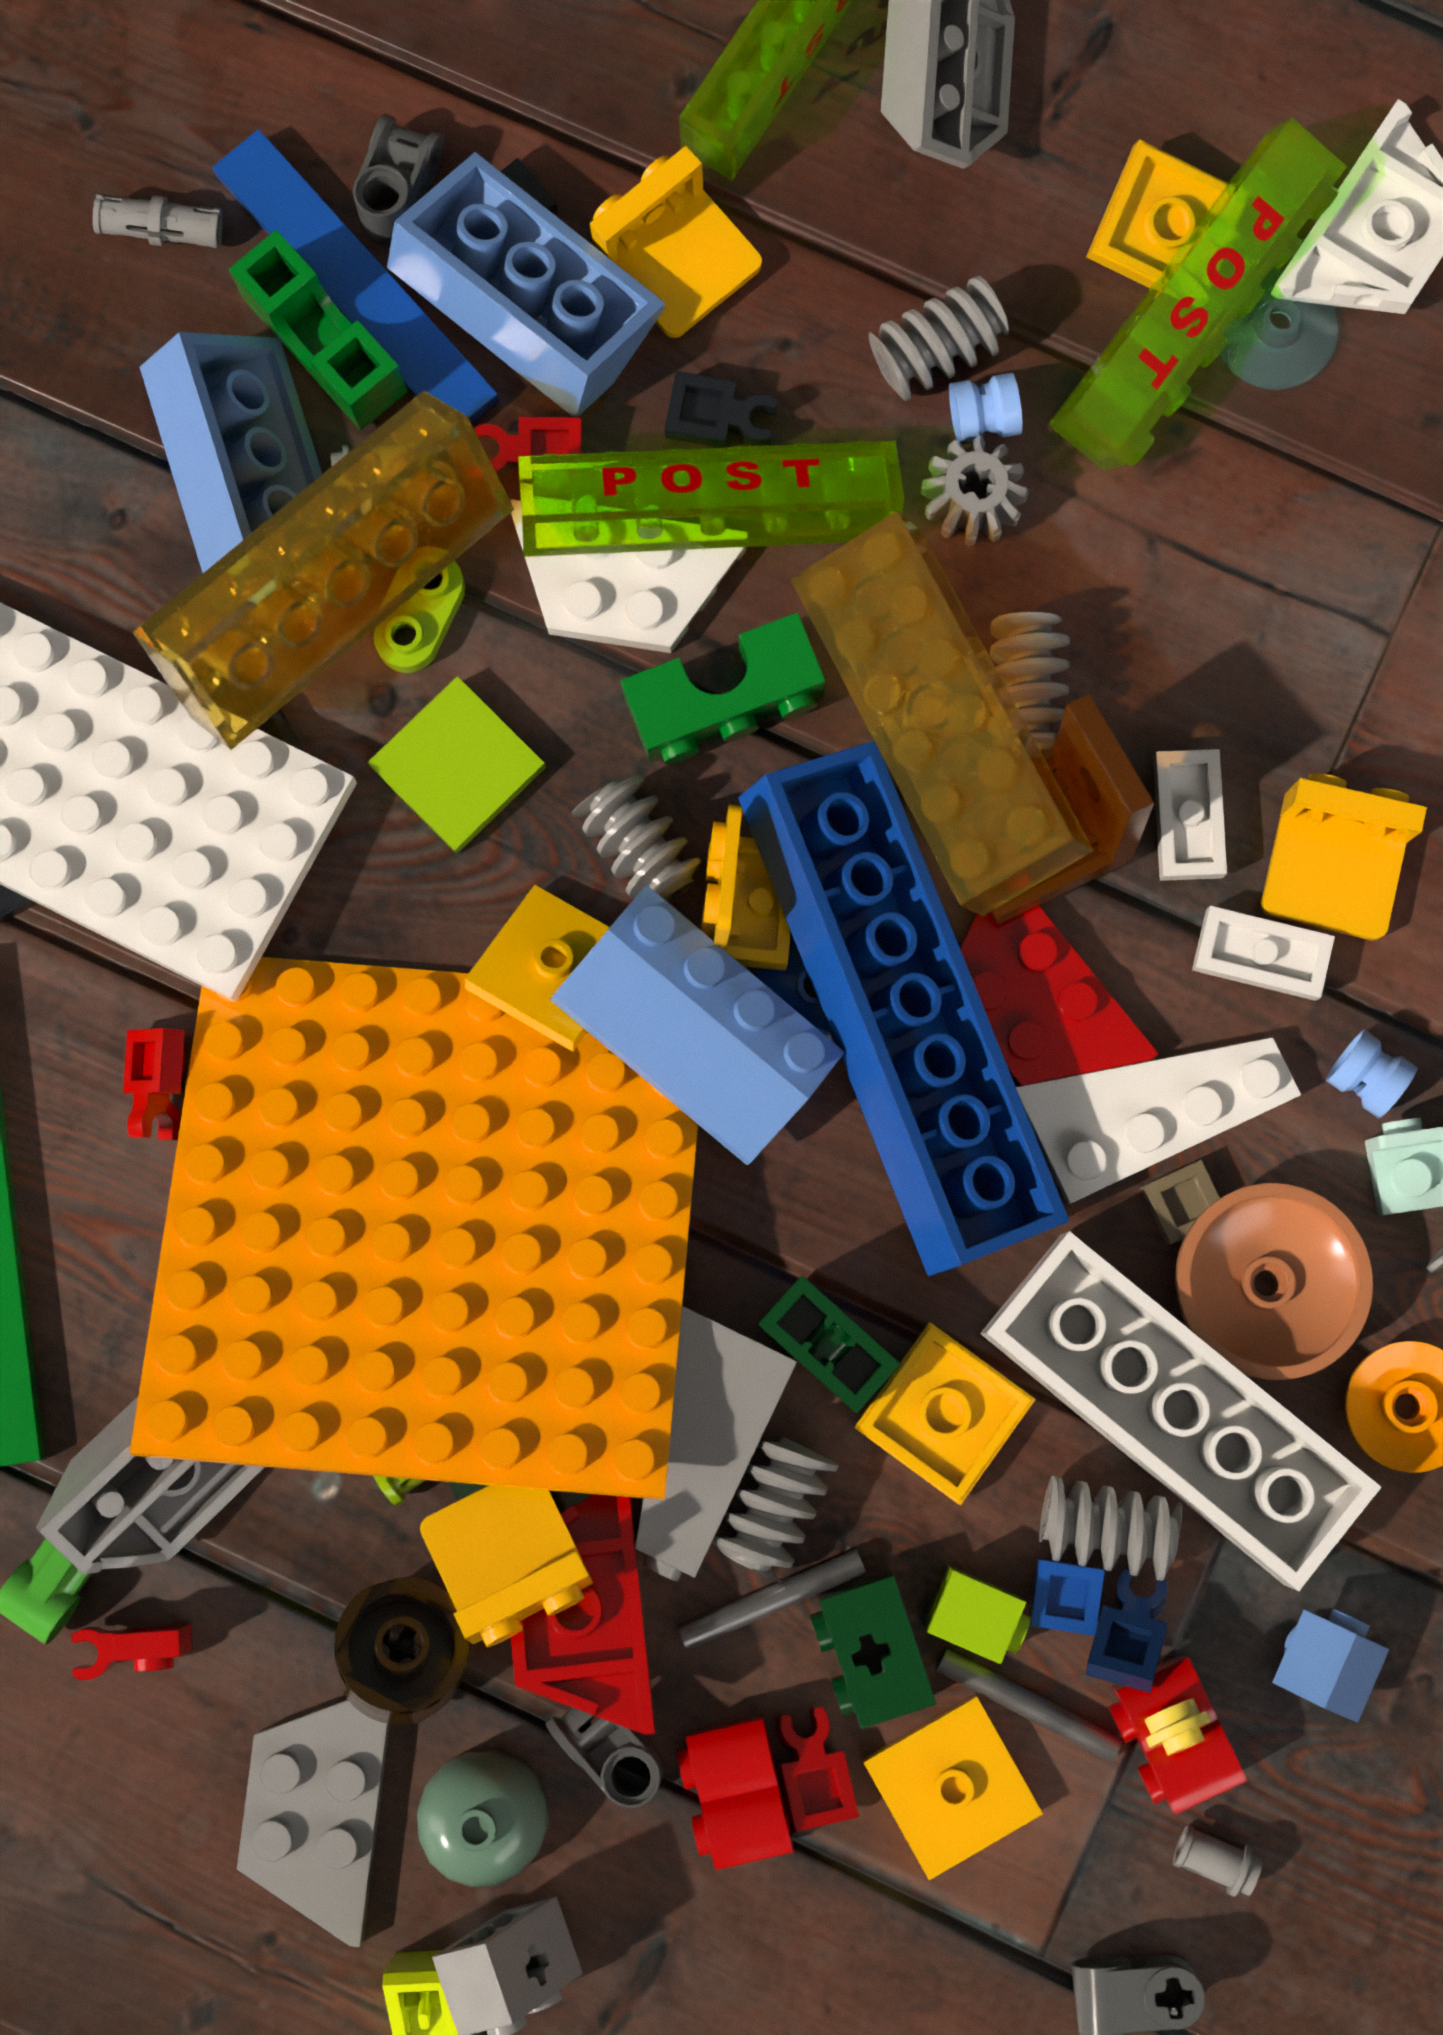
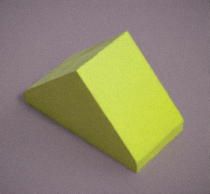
M442 1950L395 1952L383 1973L382 1983L392 2035H458L432 1959L434 1955Z

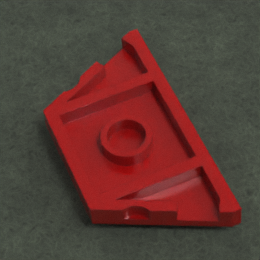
M984 900L982 901L960 950L1011 1077L1018 1087L1149 1062L1158 1055V1052L1040 906L997 925Z
M593 1494L578 1505H572L560 1513L593 1584L581 1589L585 1598L577 1604L552 1616H548L545 1609H542L520 1621L523 1630L511 1637L515 1686L638 1733L653 1735L656 1732L637 1552L635 1549L631 1497Z

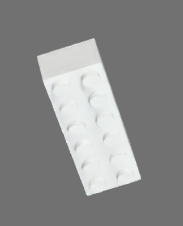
M1070 1231L1060 1234L980 1333L1283 1585L1294 1590H1301L1381 1489L1379 1484Z

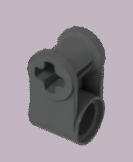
M383 114L379 118L370 139L367 155L353 187V196L362 230L368 238L377 243L391 244L394 221L427 193L428 188L432 185L438 174L445 147V136L443 133L431 131L429 135L397 125L395 117L388 114ZM390 199L397 202L388 210L379 211L372 209V206L379 200Z
M574 1708L567 1711L561 1718L552 1716L546 1722V1727L560 1747L576 1764L588 1773L607 1798L617 1806L628 1809L641 1807L649 1802L658 1791L664 1775L663 1760L659 1752L643 1734L601 1718L593 1723L585 1732L581 1733L579 1728L593 1715ZM633 1756L645 1762L650 1770L651 1779L649 1785L637 1791L624 1788L616 1778L615 1768L619 1760L624 1757Z
M1163 1953L1129 1957L1099 1955L1077 1959L1071 1964L1078 2033L1080 2035H1130L1136 2032L1180 2030L1194 2024L1204 2010L1205 1993L1202 1984L1189 1962L1177 1954ZM1177 1978L1182 1989L1177 1991V2002L1167 2004L1161 1992L1166 1991V1979Z

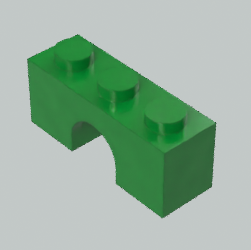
M277 229L228 269L243 300L360 431L408 392L398 364L358 320L352 324L341 313L323 289L317 274Z
M798 612L739 634V652L747 672L742 682L727 693L709 694L697 689L688 679L680 657L620 680L624 699L650 763L662 758L667 765L684 761L700 752L698 744L722 736L724 742L735 741L759 729L758 721L779 713L784 720L792 719L808 713L817 707L816 699L824 696L826 681Z

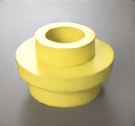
M1192 1698L1146 1718L1144 1721L1151 1735L1145 1739L1149 1748L1163 1744L1167 1755L1170 1756L1204 1741L1205 1739L1200 1728L1209 1724L1211 1719L1207 1712H1199Z

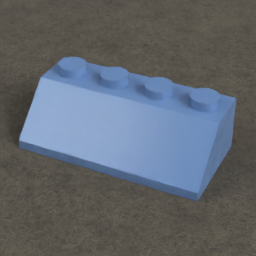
M476 152L394 221L387 268L572 417L578 418L614 384L663 312L666 304Z
M178 332L140 366V371L210 598L263 596L345 570L351 565L281 341L278 338Z
M647 884L549 999L746 1165H749L805 1104L845 1053L720 946L714 945L712 939Z

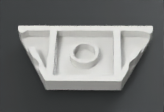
M1399 99L1396 101L1276 282L1271 295L1283 300L1399 314L1407 312L1443 257V159L1433 144L1425 147L1408 120L1412 112L1406 103Z
M513 499L510 502L512 519L550 635L672 653L689 630L688 625L699 611H703L717 592V586L735 561H740L747 548V535Z

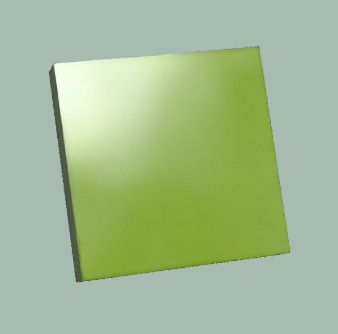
M458 676L367 762L370 768L456 854L546 768L545 763Z

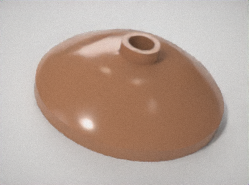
M1263 1183L1240 1188L1224 1195L1213 1202L1197 1217L1189 1228L1178 1253L1175 1288L1178 1305L1187 1328L1244 1375L1265 1380H1288L1307 1376L1324 1369L1340 1358L1351 1347L1359 1336L1370 1311L1373 1295V1274L1370 1258L1360 1234L1347 1216L1324 1197L1301 1187L1280 1183ZM1259 1272L1268 1273L1274 1280V1289L1268 1296L1261 1295L1255 1289L1254 1280Z

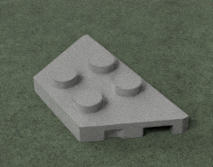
M348 1700L317 1709L294 1720L285 1721L258 1731L254 1735L237 1870L347 1945L360 1947L364 1939L390 1724L365 1716Z

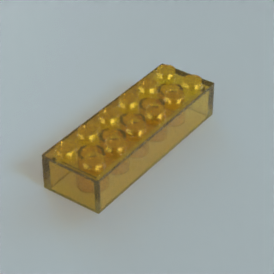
M423 390L135 629L133 634L191 719L232 750L514 510V507L468 416Z
M896 511L790 579L960 906L984 916L1094 851L922 530L900 512Z

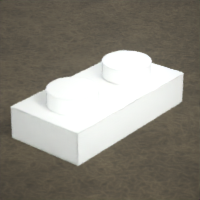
M1220 749L1156 752L1153 756L1160 881L1224 878L1227 875Z
M1209 906L1205 912L1192 971L1316 1001L1322 995L1335 936Z

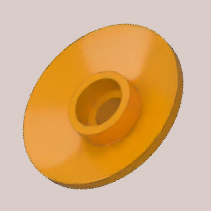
M1416 1341L1395 1342L1385 1345L1369 1354L1357 1366L1350 1378L1345 1396V1414L1348 1427L1359 1447L1371 1459L1382 1466L1408 1473L1427 1472L1443 1466V1350L1438 1347ZM1402 1394L1410 1395L1415 1402L1413 1415L1406 1419L1401 1418L1395 1411V1402Z

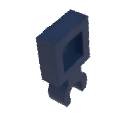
M1125 1569L1121 1573L1117 1585L1116 1602L1119 1609L1104 1605L1102 1607L1087 1662L1086 1675L1151 1693L1168 1623L1155 1620V1618L1165 1608L1168 1585L1165 1579L1163 1581L1158 1580L1155 1592L1151 1596L1138 1597L1131 1591L1132 1575H1130L1129 1570Z

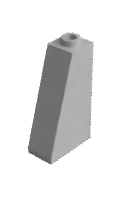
M683 1306L665 1500L643 1499L635 1549L647 1554L643 1562L645 1567L677 1582L682 1572L695 1578L797 1361Z

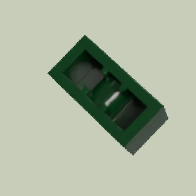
M803 1275L758 1324L759 1327L856 1414L900 1365L894 1357Z
M891 1570L817 1595L822 1611L810 1614V1618L822 1653L835 1649L843 1674L830 1679L843 1717L856 1713L862 1730L937 1705L895 1577ZM868 1634L872 1635L876 1644L887 1642L888 1648L879 1652L881 1664L868 1668L864 1658H852V1654L861 1649L859 1637Z

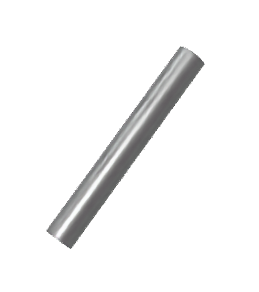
M857 1549L690 1620L677 1626L688 1651L864 1575L866 1570Z
M948 1647L941 1654L935 1671L1111 1763L1116 1758L1123 1742L1122 1738Z

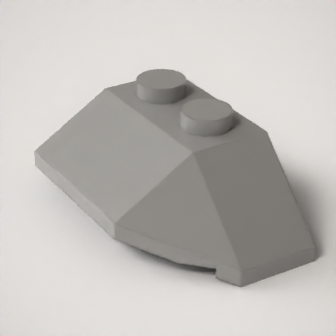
M889 0L881 113L914 151L964 169L974 163L980 155L1008 133L1015 16L1010 0Z
M136 1397L70 1460L36 1529L83 1575L101 1572V1569L128 1568L169 1561L265 1467L132 1456L130 1454L138 1401V1397Z

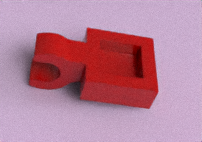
M170 1028L127 1030L123 1094L133 1095L132 1111L127 1122L130 1138H151L152 1121L155 1117L159 1125L157 1132L158 1140H178L181 1114L172 1104L170 1095L181 1094L182 1077L186 1069V1055L184 1052L185 1030Z
M192 1623L132 1627L113 1631L104 1630L99 1627H86L71 1634V1642L80 1643L86 1641L92 1643L97 1648L98 1658L94 1665H82L72 1669V1677L79 1680L94 1679L106 1673L115 1661L134 1660V1671L138 1672L174 1668V1657H180L193 1650Z

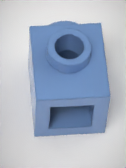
M1303 1609L1297 1625L1287 1636L1284 1656L1272 1683L1326 1710L1358 1723L1389 1649L1366 1639L1370 1625L1333 1609L1329 1619L1326 1620Z

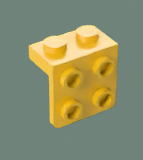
M684 146L671 158L668 155H663L656 159L644 171L639 184L624 196L618 193L605 200L596 210L593 221L590 222L593 246L666 303L663 312L655 323L671 338L682 336L761 270L762 258L760 253L703 190L702 163L687 146Z
M1314 773L1310 774L1308 779L1299 778L1284 795L1261 900L1262 911L1269 917L1372 941L1382 938L1388 931L1406 844L1422 832L1427 807L1409 803V795L1393 789L1374 788L1370 794L1347 789V782L1344 779L1332 775Z
M729 805L725 823L713 822L711 843H709L706 881H715L717 884L707 883L700 930L714 941V945L720 946L744 967L786 971L791 930L754 838L739 837L742 806Z
M489 1485L427 1516L421 1522V1535L457 1610L453 1614L464 1638L472 1644L483 1640L486 1647H491L503 1642L523 1630L520 1622L522 1619L542 1609H545L548 1616L557 1614L583 1600L585 1597L581 1589L593 1584L549 1490Z

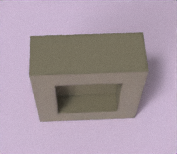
M1202 1160L1140 1187L1167 1246L1184 1239L1197 1217L1213 1202L1220 1199Z

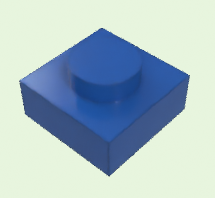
M1037 1558L1029 1617H1031L1029 1625L1095 1636L1105 1570L1098 1567L1080 1566L1073 1563Z

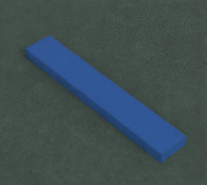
M259 129L212 167L219 181L263 230L270 235L277 229L317 274L323 289L341 313L352 324L358 320L398 364L407 390L452 440L499 402L498 394Z

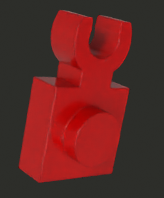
M519 417V435H508L502 428L494 424H482L475 427L476 438H492L500 447L499 453L494 459L489 461L475 460L476 471L484 474H493L504 469L507 464H518V482L581 483V418Z
M823 1707L810 1710L813 1729L807 1738L800 1737L794 1732L790 1714L782 1715L776 1720L777 1736L783 1746L792 1751L794 1762L776 1766L791 1833L859 1817L844 1750L830 1754L825 1753L823 1743L829 1734L830 1722Z

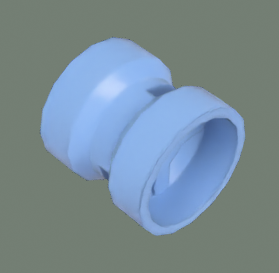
M1013 373L994 375L988 383L981 384V387H977L970 380L949 384L952 424L956 440L960 444L973 443L974 438L980 435L982 437L984 432L989 434L996 433L1002 438L1021 435L1023 425L1021 401Z
M1364 1029L1340 1055L1327 1075L1326 1081L1341 1092L1351 1090L1356 1092V1095L1362 1100L1363 1108L1379 1119L1401 1097L1418 1069L1417 1066L1403 1056L1392 1057L1388 1053L1382 1052L1381 1041Z

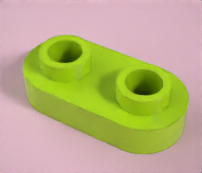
M425 551L411 558L405 565L377 622L374 631L375 647L383 662L397 672H418L426 668L434 660L464 598V577L456 561L449 555L439 551ZM428 573H438L443 577L442 583L436 589L427 590L421 587V580ZM411 628L416 631V636L412 643L402 646L394 642L395 634L400 629Z

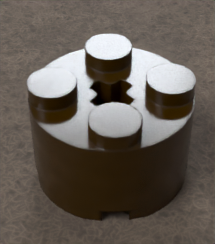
M400 1577L395 1578V1580L372 1585L360 1591L347 1605L336 1629L334 1666L336 1680L343 1694L359 1712L382 1723L396 1725L418 1724L441 1710L454 1696L465 1671L469 1654V1641L464 1638L453 1613L457 1612L446 1591L424 1579ZM404 1638L413 1643L411 1655L415 1659L405 1657L400 1664L395 1663L389 1659L390 1648L386 1644L397 1647Z

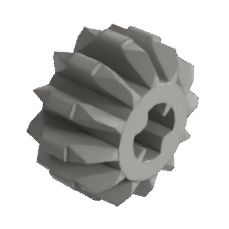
M981 435L974 438L971 452H967L962 444L954 440L948 445V459L933 456L928 467L933 477L924 479L921 486V494L932 499L926 505L925 515L927 519L937 520L945 518L941 529V535L944 538L951 537L957 528L965 530L964 542L968 547L975 544L978 530H982L989 540L995 542L1001 537V524L1016 526L1021 516L1016 506L1025 503L1028 497V488L1017 483L1024 473L1022 463L1003 465L1008 453L1006 445H999L992 454L984 452L985 441ZM970 483L975 491L986 489L984 499L979 500L974 492L963 494L965 484Z

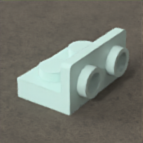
M1421 1118L1383 1123L1384 1135L1365 1140L1377 1216L1443 1207V1127L1423 1129Z

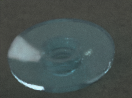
M1282 269L1258 271L1242 278L1225 294L1218 307L1214 322L1216 347L1226 366L1246 383L1269 390L1294 388L1314 378L1330 360L1338 337L1337 316L1332 305L1278 299L1271 295L1276 282L1284 272ZM1275 313L1286 316L1290 320L1291 327L1287 329L1276 328L1271 323L1270 316Z

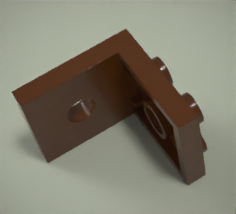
M1088 694L1066 704L1050 758L940 809L938 821L995 922L999 925L1131 862L1154 802L1093 698ZM1017 828L1031 829L1040 837L1042 847L1034 853H1019L1009 845L1007 835Z

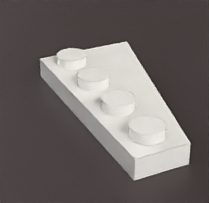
M1273 1038L1016 1087L1038 1144L1068 1205L1301 1095Z

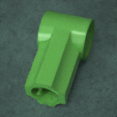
M45 1538L32 1559H27L19 1565L0 1590V1614L44 1645H48L74 1614L82 1598L78 1593L92 1573L83 1575Z

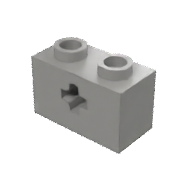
M557 1896L506 1909L432 1957L458 2035H471L487 2031L488 2035H511L528 2025L526 2014L544 2010L560 2002L563 1999L560 1990L583 1974Z

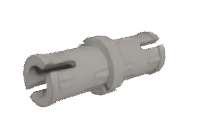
M97 193L93 206V229L96 234L125 235L148 239L149 244L155 246H164L167 241L219 248L223 233L222 208L195 207L169 203L168 198L165 196L153 195L151 200Z

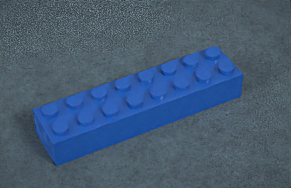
M874 740L765 774L740 795L738 799L835 1044L845 1052L841 1059L927 1276L964 1265L1070 1222L877 741Z

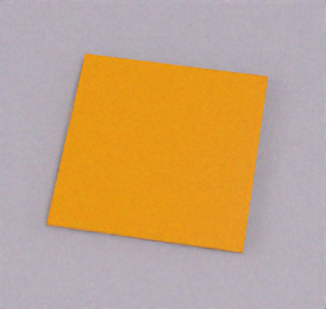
M261 957L236 1003L201 986L130 1454L142 1457L665 1500L698 1124L589 1032L585 1034L572 1052L466 990L465 978L469 973Z

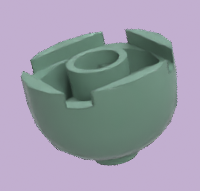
M480 1749L477 1752H466L458 1757L456 1756L444 1762L424 1787L417 1808L418 1839L429 1863L448 1880L471 1888L497 1886L521 1874L541 1849L549 1825L547 1801L542 1791V1785L536 1773L518 1757L496 1749Z

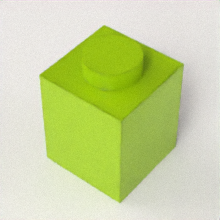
M948 1565L923 1626L928 1633L998 1664H1002L1006 1651L1014 1654L1019 1651L1026 1636L1031 1617L1022 1614L1027 1602L1020 1596Z

